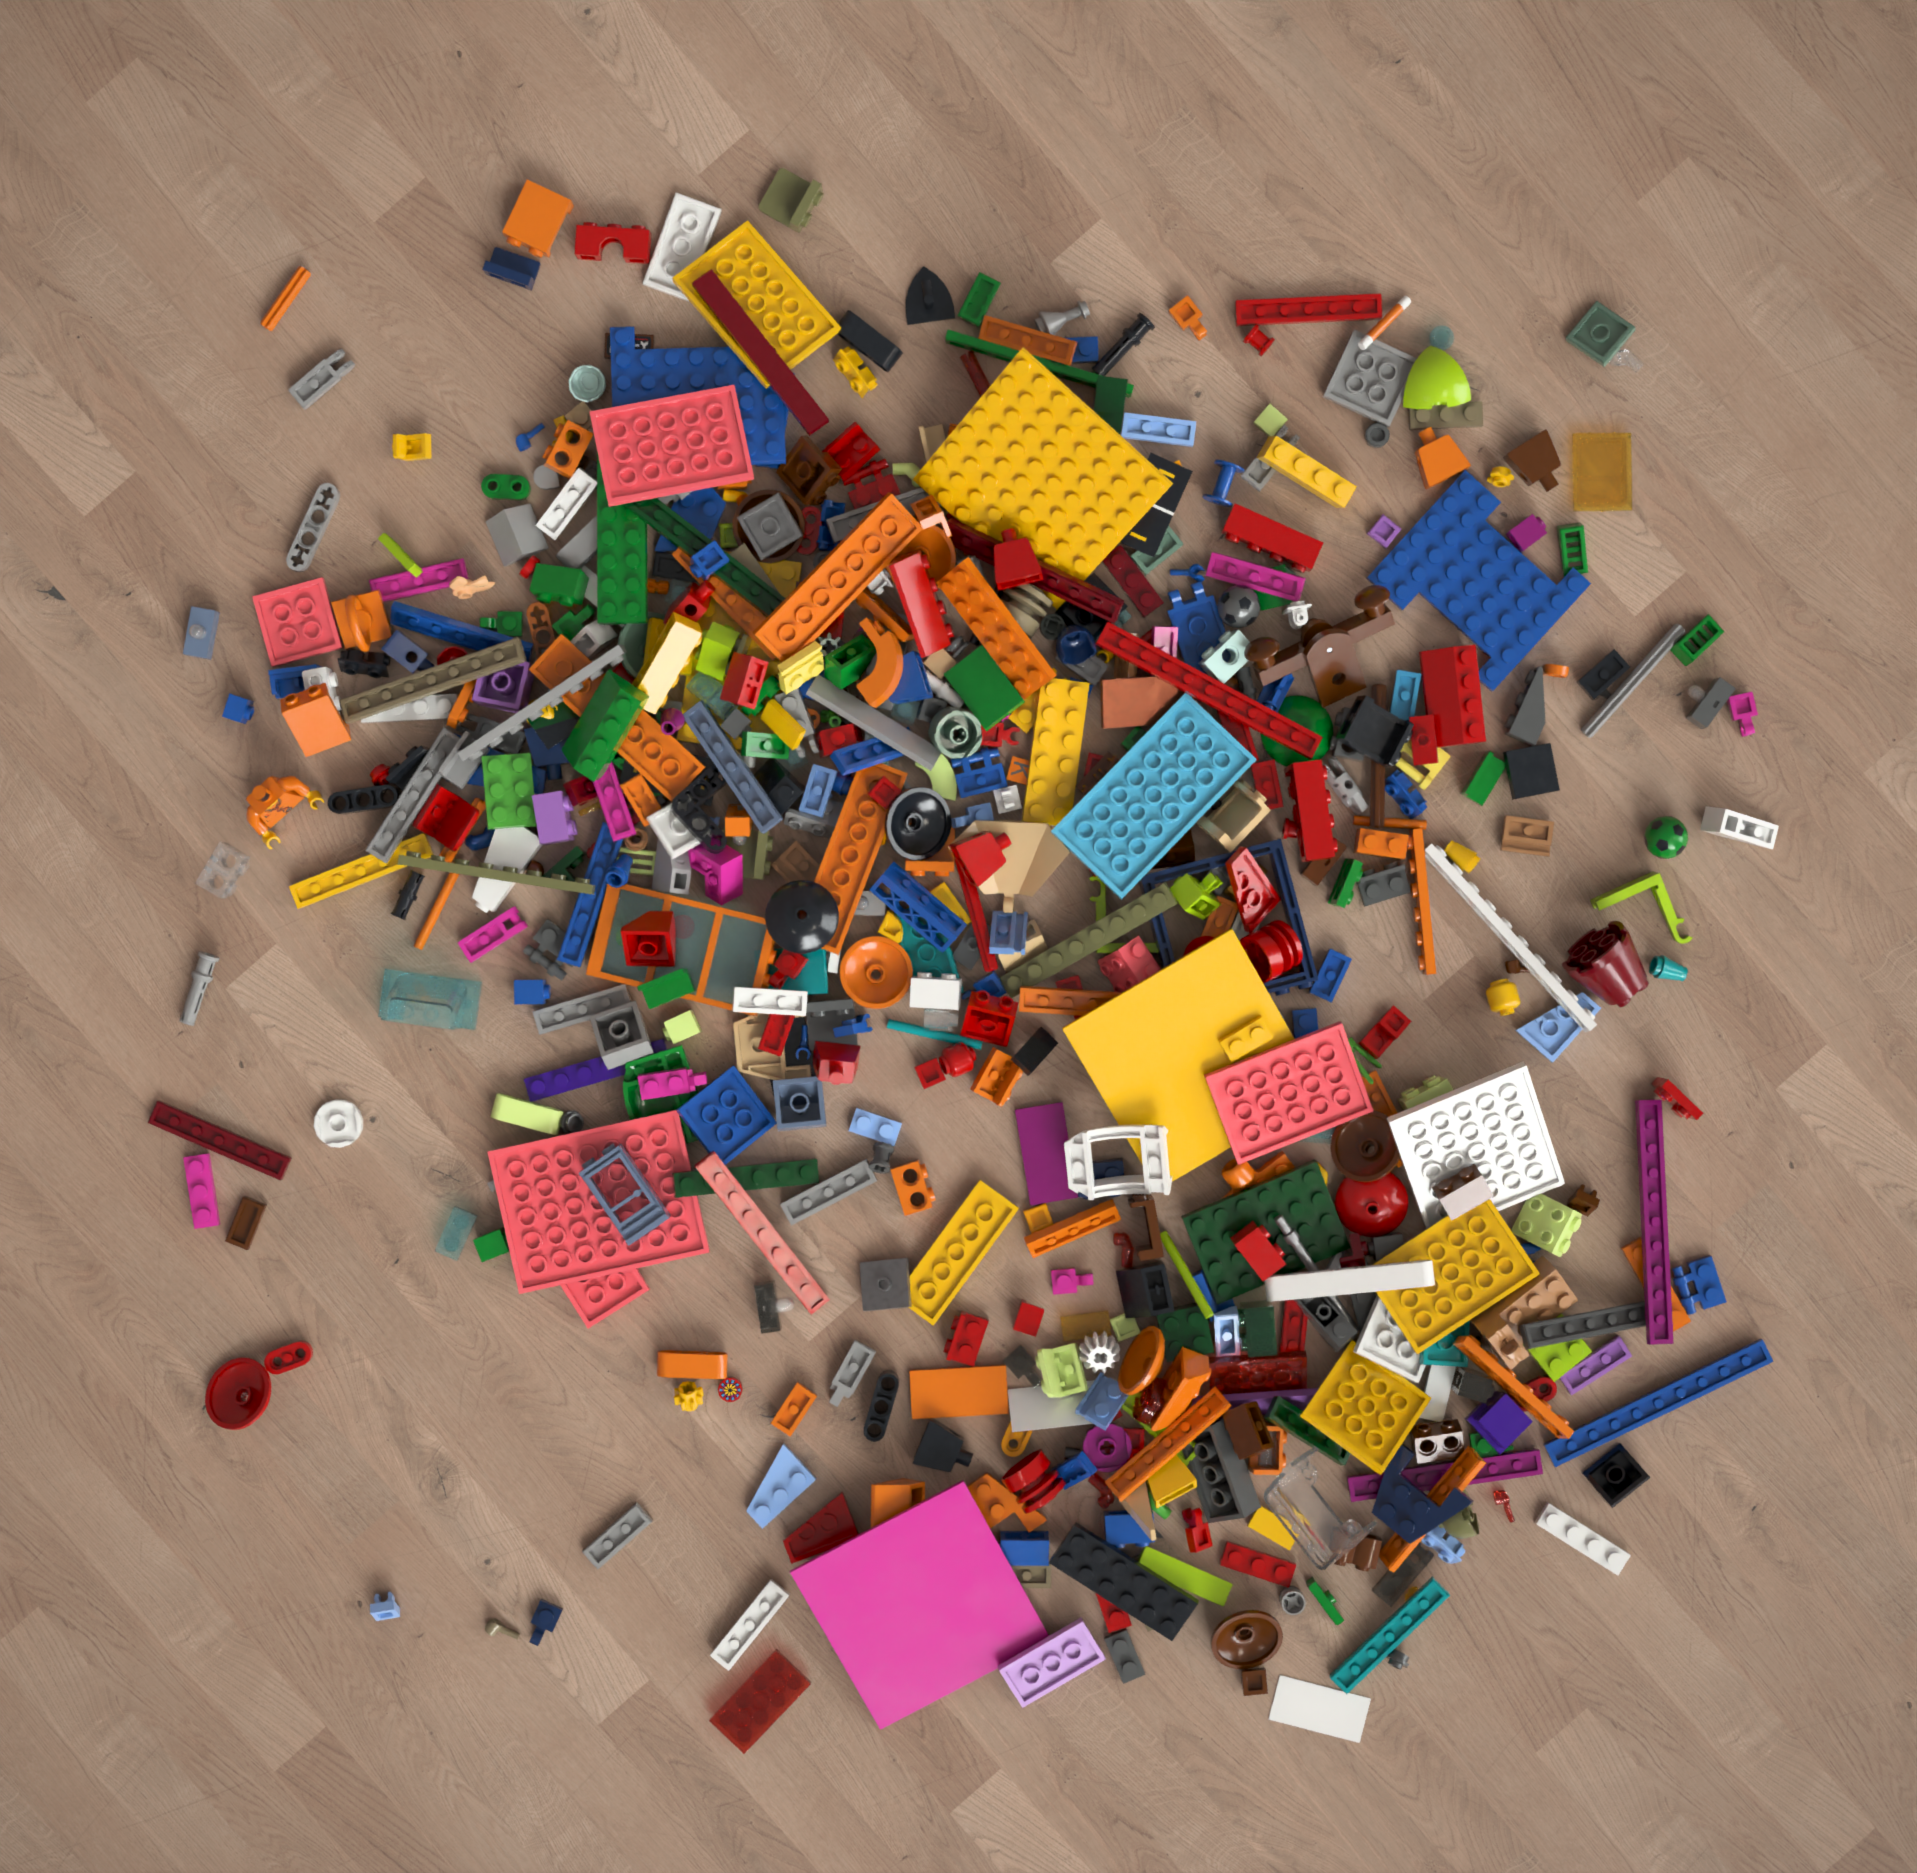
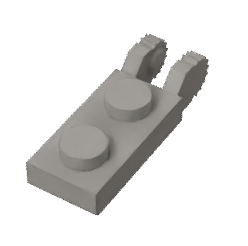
M342 349L337 350L326 360L323 359L289 388L288 391L303 409L309 408L342 379L341 377L347 375L355 367L354 362L350 360L337 371L333 369L332 365L339 362L345 356V352Z
M1284 425L1276 436L1283 438L1287 433L1288 427ZM1296 434L1288 443L1294 446L1300 437ZM1255 458L1241 478L1260 492L1277 470Z
M794 689L787 695L784 692L776 694V701L806 730L803 737L808 736L811 750L814 753L820 752L814 734L815 729L800 689ZM800 742L796 751L798 756L803 758L806 757L805 748L802 742Z

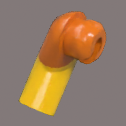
M724 489L723 500L735 502L739 506L748 494L743 491Z

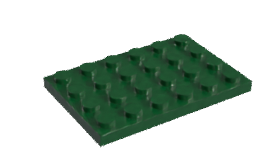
M1315 1159L1181 1216L1217 1305L1265 1285V1282L1261 1280L1230 1239L1252 1221L1258 1227L1263 1225L1271 1235L1268 1238L1269 1242L1272 1245L1277 1243L1285 1253L1282 1259L1286 1265L1273 1275L1293 1273L1305 1268L1293 1247L1288 1245L1283 1239V1233L1274 1221V1218L1280 1214L1283 1215L1289 1226L1296 1230L1300 1236V1242L1314 1263L1351 1248Z

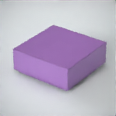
M1382 514L1368 531L1367 535L1386 549L1400 532L1401 528Z

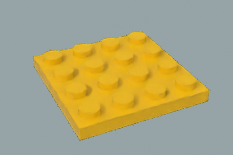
M1351 1340L1300 1416L1381 1475L1430 1402L1431 1397L1404 1377L1354 1353L1353 1350L1356 1342Z

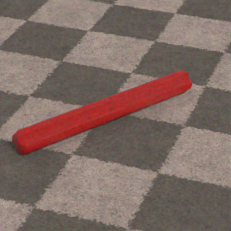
M955 858V865L985 972H991L998 969L995 954L989 953L990 935L977 887L970 885Z

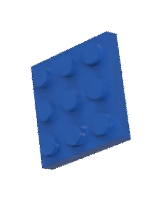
M734 1065L676 1110L708 1153L714 1151L725 1165L777 1124Z

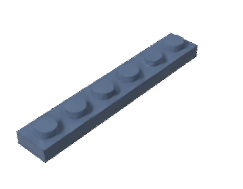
M699 701L683 713L686 723L760 832L765 834L782 821V816L704 701Z

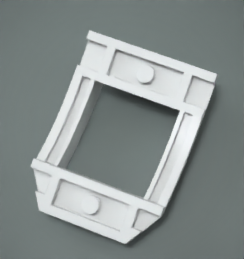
M1117 1125L1085 1130L1070 1138L1064 1143L1069 1189L1077 1194L1081 1192L1088 1197V1200L1110 1195L1150 1194L1151 1192L1169 1195L1173 1176H1170L1166 1137L1168 1129L1163 1125ZM1116 1138H1140L1143 1175L1115 1176L1094 1180L1090 1142Z

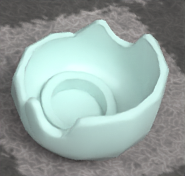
M592 365L577 367L572 371L568 380L570 392L574 398L582 402L588 403L600 398L606 388L605 376L599 368Z

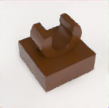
M1582 1184L1568 1199L1566 1206L1588 1217L1598 1208L1600 1199L1596 1198V1190H1593L1590 1194L1584 1192L1585 1185Z

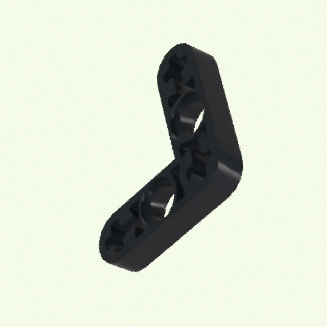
M714 764L673 799L671 810L674 816L707 851L717 854L725 849L727 837L700 808L727 784L722 776L723 780L717 778L712 783L714 787L712 789L709 782L714 777V771L720 773ZM698 785H702L707 789V794L699 797L695 795L693 789ZM690 796L692 800L687 804V811L684 809L679 811L677 809L678 802L684 804ZM696 818H701L705 821L706 827L702 830H697L693 827L692 821ZM710 828H712L710 835L714 839H717L718 837L721 839L720 846H718L717 844L712 846V839L708 834L705 836V838H703L702 836L706 834Z

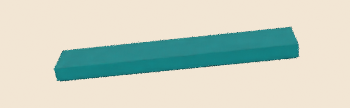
M1432 1576L1329 1675V1678L1348 1694L1450 1596V1593Z

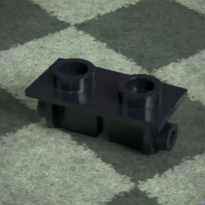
M346 649V651H341L340 658H338L341 672L349 675L364 674L373 678H389L387 666H390L391 658L386 656V653L369 652L368 658L364 659L365 653L360 650Z

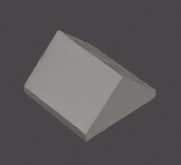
M531 504L504 509L486 521L504 567L549 549L542 530L535 526L538 520Z

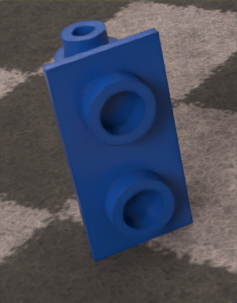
M824 500V504H821L820 521L823 524L819 527V536L816 541L820 551H832L840 543H833L826 519L843 514L846 503Z
M1286 675L1263 686L1256 701L1278 713L1294 680L1293 675Z
M1397 769L1385 779V791L1397 802L1402 813L1408 816L1409 819H1413L1427 808L1425 804L1427 801L1417 789H1414L1411 793L1408 792L1407 789L1413 784L1403 771L1400 772Z

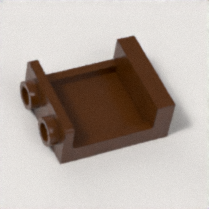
M1132 1194L1133 1198L1128 1199V1204L1131 1208L1144 1207L1150 1242L1147 1245L1136 1246L1137 1256L1140 1261L1162 1258L1164 1253L1154 1198L1148 1194Z

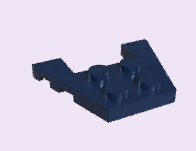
M1402 1443L1385 1470L1372 1513L1411 1544L1471 1505L1473 1500L1457 1487H1454L1441 1506L1401 1475L1402 1471L1415 1456V1453Z

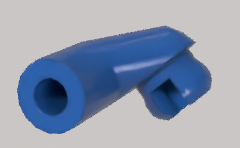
M486 825L483 834L467 836L465 839L466 846L474 851L489 847L495 829L487 830Z

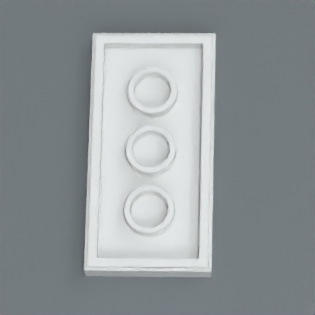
M675 193L643 280V285L689 302L687 297L673 283L672 278L707 252L722 210L685 195Z

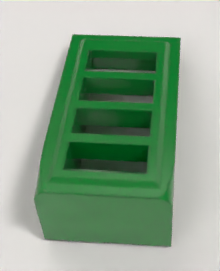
M1578 522L1557 526L1563 576L1573 567L1580 574L1588 573L1584 525ZM1565 533H1577L1576 536L1565 537ZM1578 542L1577 546L1566 547V543ZM1567 553H1580L1578 556L1567 557ZM1581 561L1579 566L1568 567V563Z
M1707 614L1678 640L1670 651L1684 666H1687L1724 633V630ZM1703 625H1705L1710 630V632L1713 634L1712 637L1705 631V629L1702 627ZM1696 632H1698L1701 635V637L1706 641L1705 643L1699 638ZM1689 638H1690L1691 641L1698 647V649H1696V648L1689 642V640H1688Z

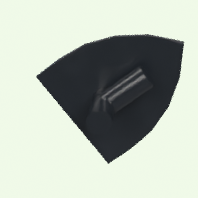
M924 266L916 274L908 289L906 297L907 325L955 319L954 306L947 287L935 273Z

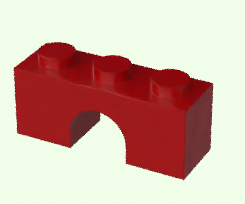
M584 222L583 225H576L575 256L578 260L602 261L604 247L610 243H619L623 246V258L626 263L650 264L652 235L650 230L641 225L622 228V225L607 224V227H600L597 223Z

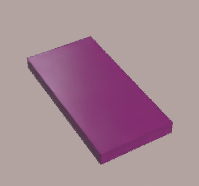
M1063 1102L1015 1109L1030 1205L1078 1198V1194L1068 1187L1064 1143L1069 1138Z

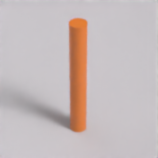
M1354 815L1353 825L1370 826V816ZM1385 817L1384 827L1426 830L1427 820Z

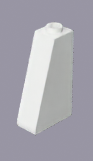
M527 827L495 829L484 863L494 864V870L503 871V866L518 868L517 873L523 874L543 844L539 843L538 835ZM479 877L472 896L477 901L475 905L486 913L489 910L496 912L515 883Z

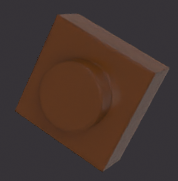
M1265 1667L1241 1669L1244 1696L1268 1694Z

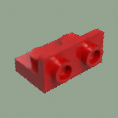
M854 422L821 452H828L842 468L838 475L845 482L878 453L880 448L862 430L859 424Z
M961 1311L960 1316L955 1315L951 1325V1329L955 1330L952 1339L947 1338L943 1350L944 1353H947L946 1360H954L974 1367L989 1320Z

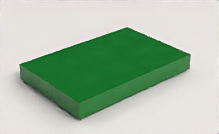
M983 645L944 673V676L986 731L1025 703Z

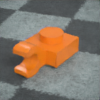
M1188 295L1168 310V313L1183 331L1189 327L1198 341L1207 335V330L1198 320L1203 314Z

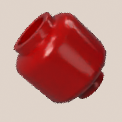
M958 1042L942 1050L939 1063L946 1075L949 1074L955 1078L972 1071L974 1061L977 1058L972 1047L968 1048L965 1043Z

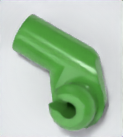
M829 709L820 712L822 723L829 722L831 728L841 726V719L834 711Z

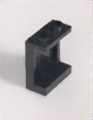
M1367 695L1357 696L1335 739L1383 767H1392L1401 758L1402 752L1400 751L1404 743L1410 740L1413 734L1412 728L1414 723L1403 721L1374 704V699Z

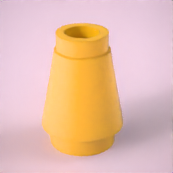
M1453 840L1444 849L1447 856L1462 872L1466 871L1468 874L1481 859L1477 856V852Z

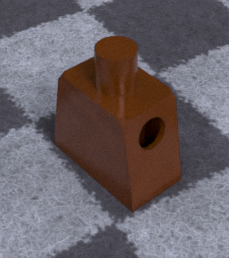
M1546 429L1503 457L1505 462L1527 486L1540 481L1545 491L1548 492L1559 485L1552 472L1561 466V462Z

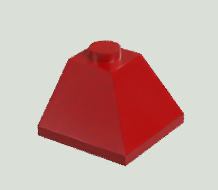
M648 911L621 927L626 966L675 967L676 926L673 911Z

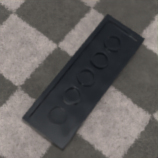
M1077 1522L1074 1523L1049 1561V1564L1171 1641L1176 1637L1199 1603V1600Z

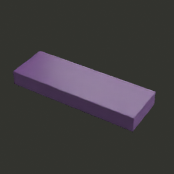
M1616 1335L1593 1350L1588 1356L1561 1376L1560 1380L1569 1394L1573 1395L1632 1357V1354L1620 1336Z

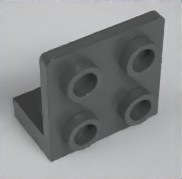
M853 999L807 1002L806 1015L810 1050H814L815 1041L858 1045L857 1033L835 1038L833 1028L842 1026V1021L855 1019Z

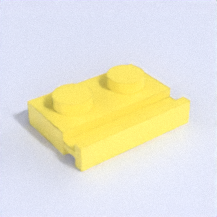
M814 641L777 665V668L780 670L778 673L780 689L786 695L825 670L823 653L820 652L822 646L817 641Z

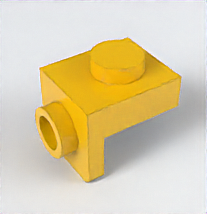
M393 434V458L404 461L432 459L431 434Z

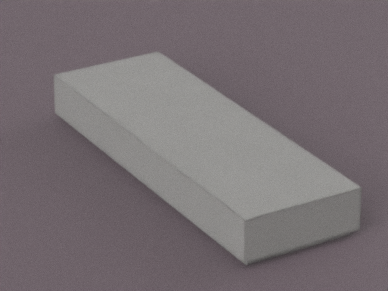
M635 1503L591 1542L582 1553L598 1570L653 1520L638 1503Z

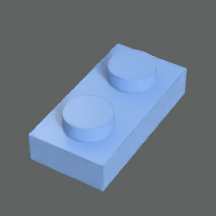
M856 1108L849 1131L895 1146L902 1123Z

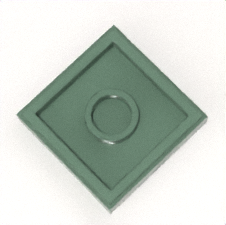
M1596 301L1566 336V341L1605 367L1636 329L1628 321Z

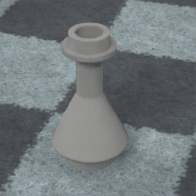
M1077 301L1078 307L1063 313L1040 311L1039 318L1034 319L1037 330L1055 335L1067 321L1081 315L1086 319V316L1090 315L1086 302Z

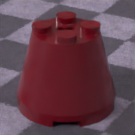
M1611 921L1608 923V927L1598 931L1593 928L1584 934L1569 948L1567 952L1570 956L1567 961L1562 963V967L1570 977L1608 1005L1624 1007L1630 1002L1632 996L1637 992L1643 991L1649 985L1646 972L1630 933L1623 923L1619 921Z

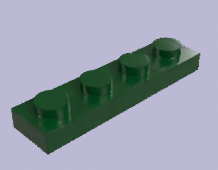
M1280 1396L1273 1397L1264 1417L1265 1419L1340 1466L1346 1465L1351 1453L1300 1416L1303 1412L1302 1410Z

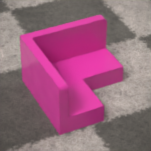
M711 837V845L717 844L720 846V840ZM702 844L688 850L691 868L705 876V896L722 906L743 894V860L741 853L726 845L722 852L717 854L710 853Z

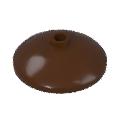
M760 490L748 495L737 507L733 518V534L739 547L745 543L755 559L763 563H776L789 558L800 547L804 536L761 560L738 521V516L773 495L780 493L803 535L805 534V519L801 508L793 498L777 490Z
M1373 1110V1112L1336 1127L1331 1139V1156L1337 1169L1346 1177L1358 1182H1372L1385 1177L1397 1165L1400 1154L1390 1130L1387 1115ZM1374 1146V1151L1368 1153L1369 1147Z
M1244 1610L1231 1614L1222 1620L1214 1629L1210 1644L1214 1657L1224 1666L1233 1669H1249L1264 1664L1278 1652L1282 1644L1283 1633L1277 1619L1269 1613L1259 1610Z

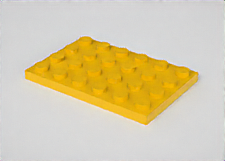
M748 220L672 278L673 283L765 389L770 386L692 287V282L712 269L790 370L841 330L840 325Z
M1490 1199L1452 1221L1447 1215L1373 1264L1432 1260L1435 1285L1376 1291L1379 1299L1416 1354H1419L1540 1274Z

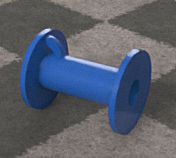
M1216 459L1214 463L1221 467L1213 493L1212 495L1203 494L1202 498L1220 506L1232 507L1233 504L1226 500L1235 472L1244 473L1245 469L1236 464Z

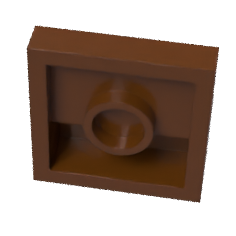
M801 436L787 455L786 464H781L776 473L804 505H819L827 498L825 493L827 489L837 484L840 480L838 474L842 468L828 452H821L808 436Z

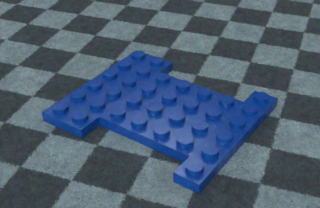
M610 327L612 407L735 385L751 465L786 464L784 403L771 386L765 389L730 347L635 349L634 327Z
M1465 470L1366 579L1373 585L1386 587L1390 591L1389 600L1401 610L1418 593L1490 657L1478 671L1480 682L1492 692L1591 583L1574 567L1557 585L1485 521L1501 501Z

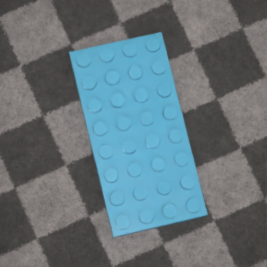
M1185 693L1051 830V833L1122 900L1257 759L1189 694Z

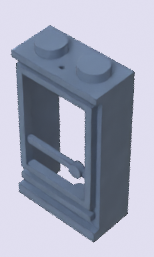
M613 1143L601 1151L604 1156L598 1160L592 1157L582 1164L583 1170L578 1174L583 1178L629 1246L669 1219L671 1214L622 1143L617 1147ZM617 1158H620L641 1189L635 1190L631 1196L612 1207L591 1176ZM644 1192L651 1203L622 1222L615 1210L634 1197H639Z

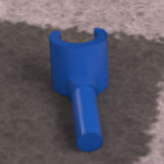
M542 423L530 432L517 436L516 445L520 452L531 447L529 439L545 428Z
M1193 564L1189 569H1170V575L1191 576L1195 581L1202 582L1205 578L1202 575H1197V573L1206 570L1199 564Z
M802 1025L800 1046L796 1050L797 1059H799V1051L801 1050L807 1051V1060L810 1058V1049L807 1046L808 1027L806 1025Z

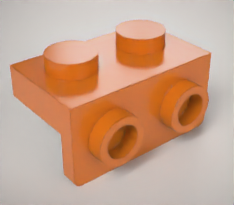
M993 1047L970 1090L1002 1107L1010 1098L1011 1090L1016 1081L1021 1078L1023 1071L1011 1060L1012 1056Z

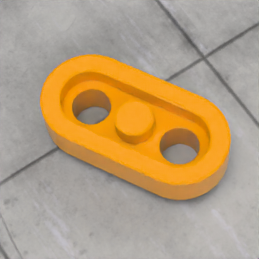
M1010 1419L1001 1440L1003 1452L1010 1457L1021 1455L1033 1430L1012 1432ZM1011 1439L1017 1440L1018 1444L1016 1447L1009 1445Z

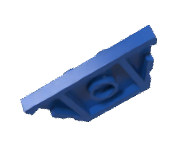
M711 487L692 491L683 500L674 501L671 509L712 541L727 504ZM660 535L655 552L676 551L678 547Z

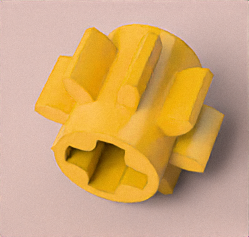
M685 1381L679 1385V1388H674V1404L681 1405L682 1411H694L698 1405L703 1404V1388H697L695 1382Z

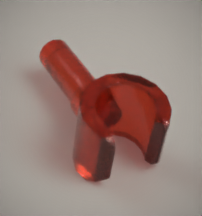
M1494 1491L1495 1504H1503L1509 1522H1514L1515 1518L1511 1511L1510 1499L1506 1491Z

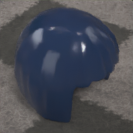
M1068 625L1062 629L1057 637L1056 653L1063 664L1076 665L1083 663L1097 652L1095 639L1081 625Z

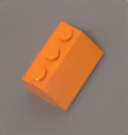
M1184 1347L1181 1348L1150 1397L1151 1430L1158 1431L1169 1427L1188 1410L1191 1400L1198 1396L1202 1383L1208 1381L1211 1375L1208 1356Z

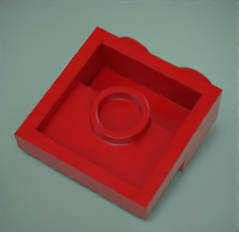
M984 990L978 992L971 991L960 1036L1007 1047L1019 1002L1013 1001L1008 996L1001 998L991 996Z

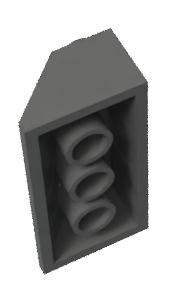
M1219 1417L1193 1440L1197 1443L1194 1448L1188 1444L1182 1449L1185 1459L1193 1451L1196 1455L1192 1461H1189L1188 1468L1197 1480L1196 1491L1208 1523L1245 1518L1261 1508L1245 1460H1239L1234 1452L1229 1432L1224 1426V1419Z

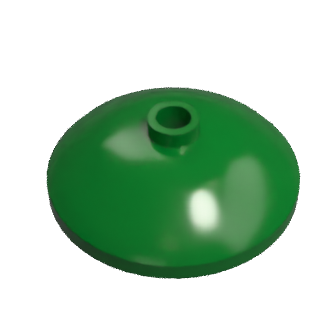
M1299 695L1285 697L1278 713L1323 738L1312 759L1309 760L1260 733L1265 751L1277 763L1286 767L1292 763L1320 760L1329 750L1333 735V724L1328 712L1319 702L1312 698Z

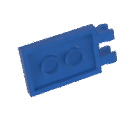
M1200 581L1190 585L1195 598L1182 602L1178 589L1168 592L1173 609L1168 610L1167 614L1171 626L1178 627L1177 643L1184 663L1207 674L1198 664L1203 659L1201 655L1211 646L1215 648L1220 643L1218 639L1226 631L1218 614L1214 596L1206 597L1202 582ZM1227 649L1222 652V658L1225 662H1228L1231 658V654Z

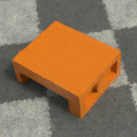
M527 179L502 231L507 238L506 242L517 248H520L521 245L529 248L528 252L538 258H542L543 255L549 258L551 255L550 248L566 214H571L574 205L570 199Z
M326 683L312 685L307 690L296 694H289L280 700L281 713L306 757L351 740L350 727L345 723V720H342L329 695Z

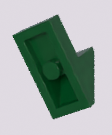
M576 846L542 877L551 878V874L565 875V881L575 882L576 878L568 869L570 867L573 870L584 861L582 857L586 853L580 846Z

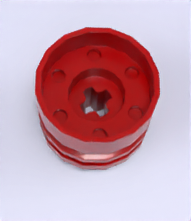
M1274 920L1259 930L1241 938L1239 941L1263 983L1299 965L1303 959V950L1298 936L1288 924L1281 920Z
M1042 1449L1036 1450L1024 1457L1001 1478V1481L1010 1493L1022 1490L1016 1498V1502L1018 1504L1025 1502L1022 1506L1025 1514L1048 1504L1066 1485L1062 1477L1056 1479L1059 1475L1057 1470L1044 1472L1051 1462Z

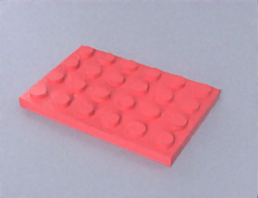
M735 385L589 411L609 507L754 480Z
M1340 1021L1204 1075L1238 1165L1373 1112L1347 1035Z

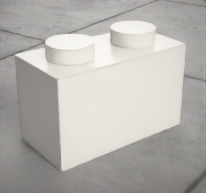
M917 972V976L911 977L910 1007L958 1010L961 1007L962 979L956 978V974L942 973L941 977H932L930 972Z

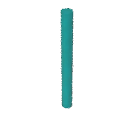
M889 1019L887 1024L888 1029L953 1044L962 1042L967 1047L981 1050L983 1043L980 1040Z

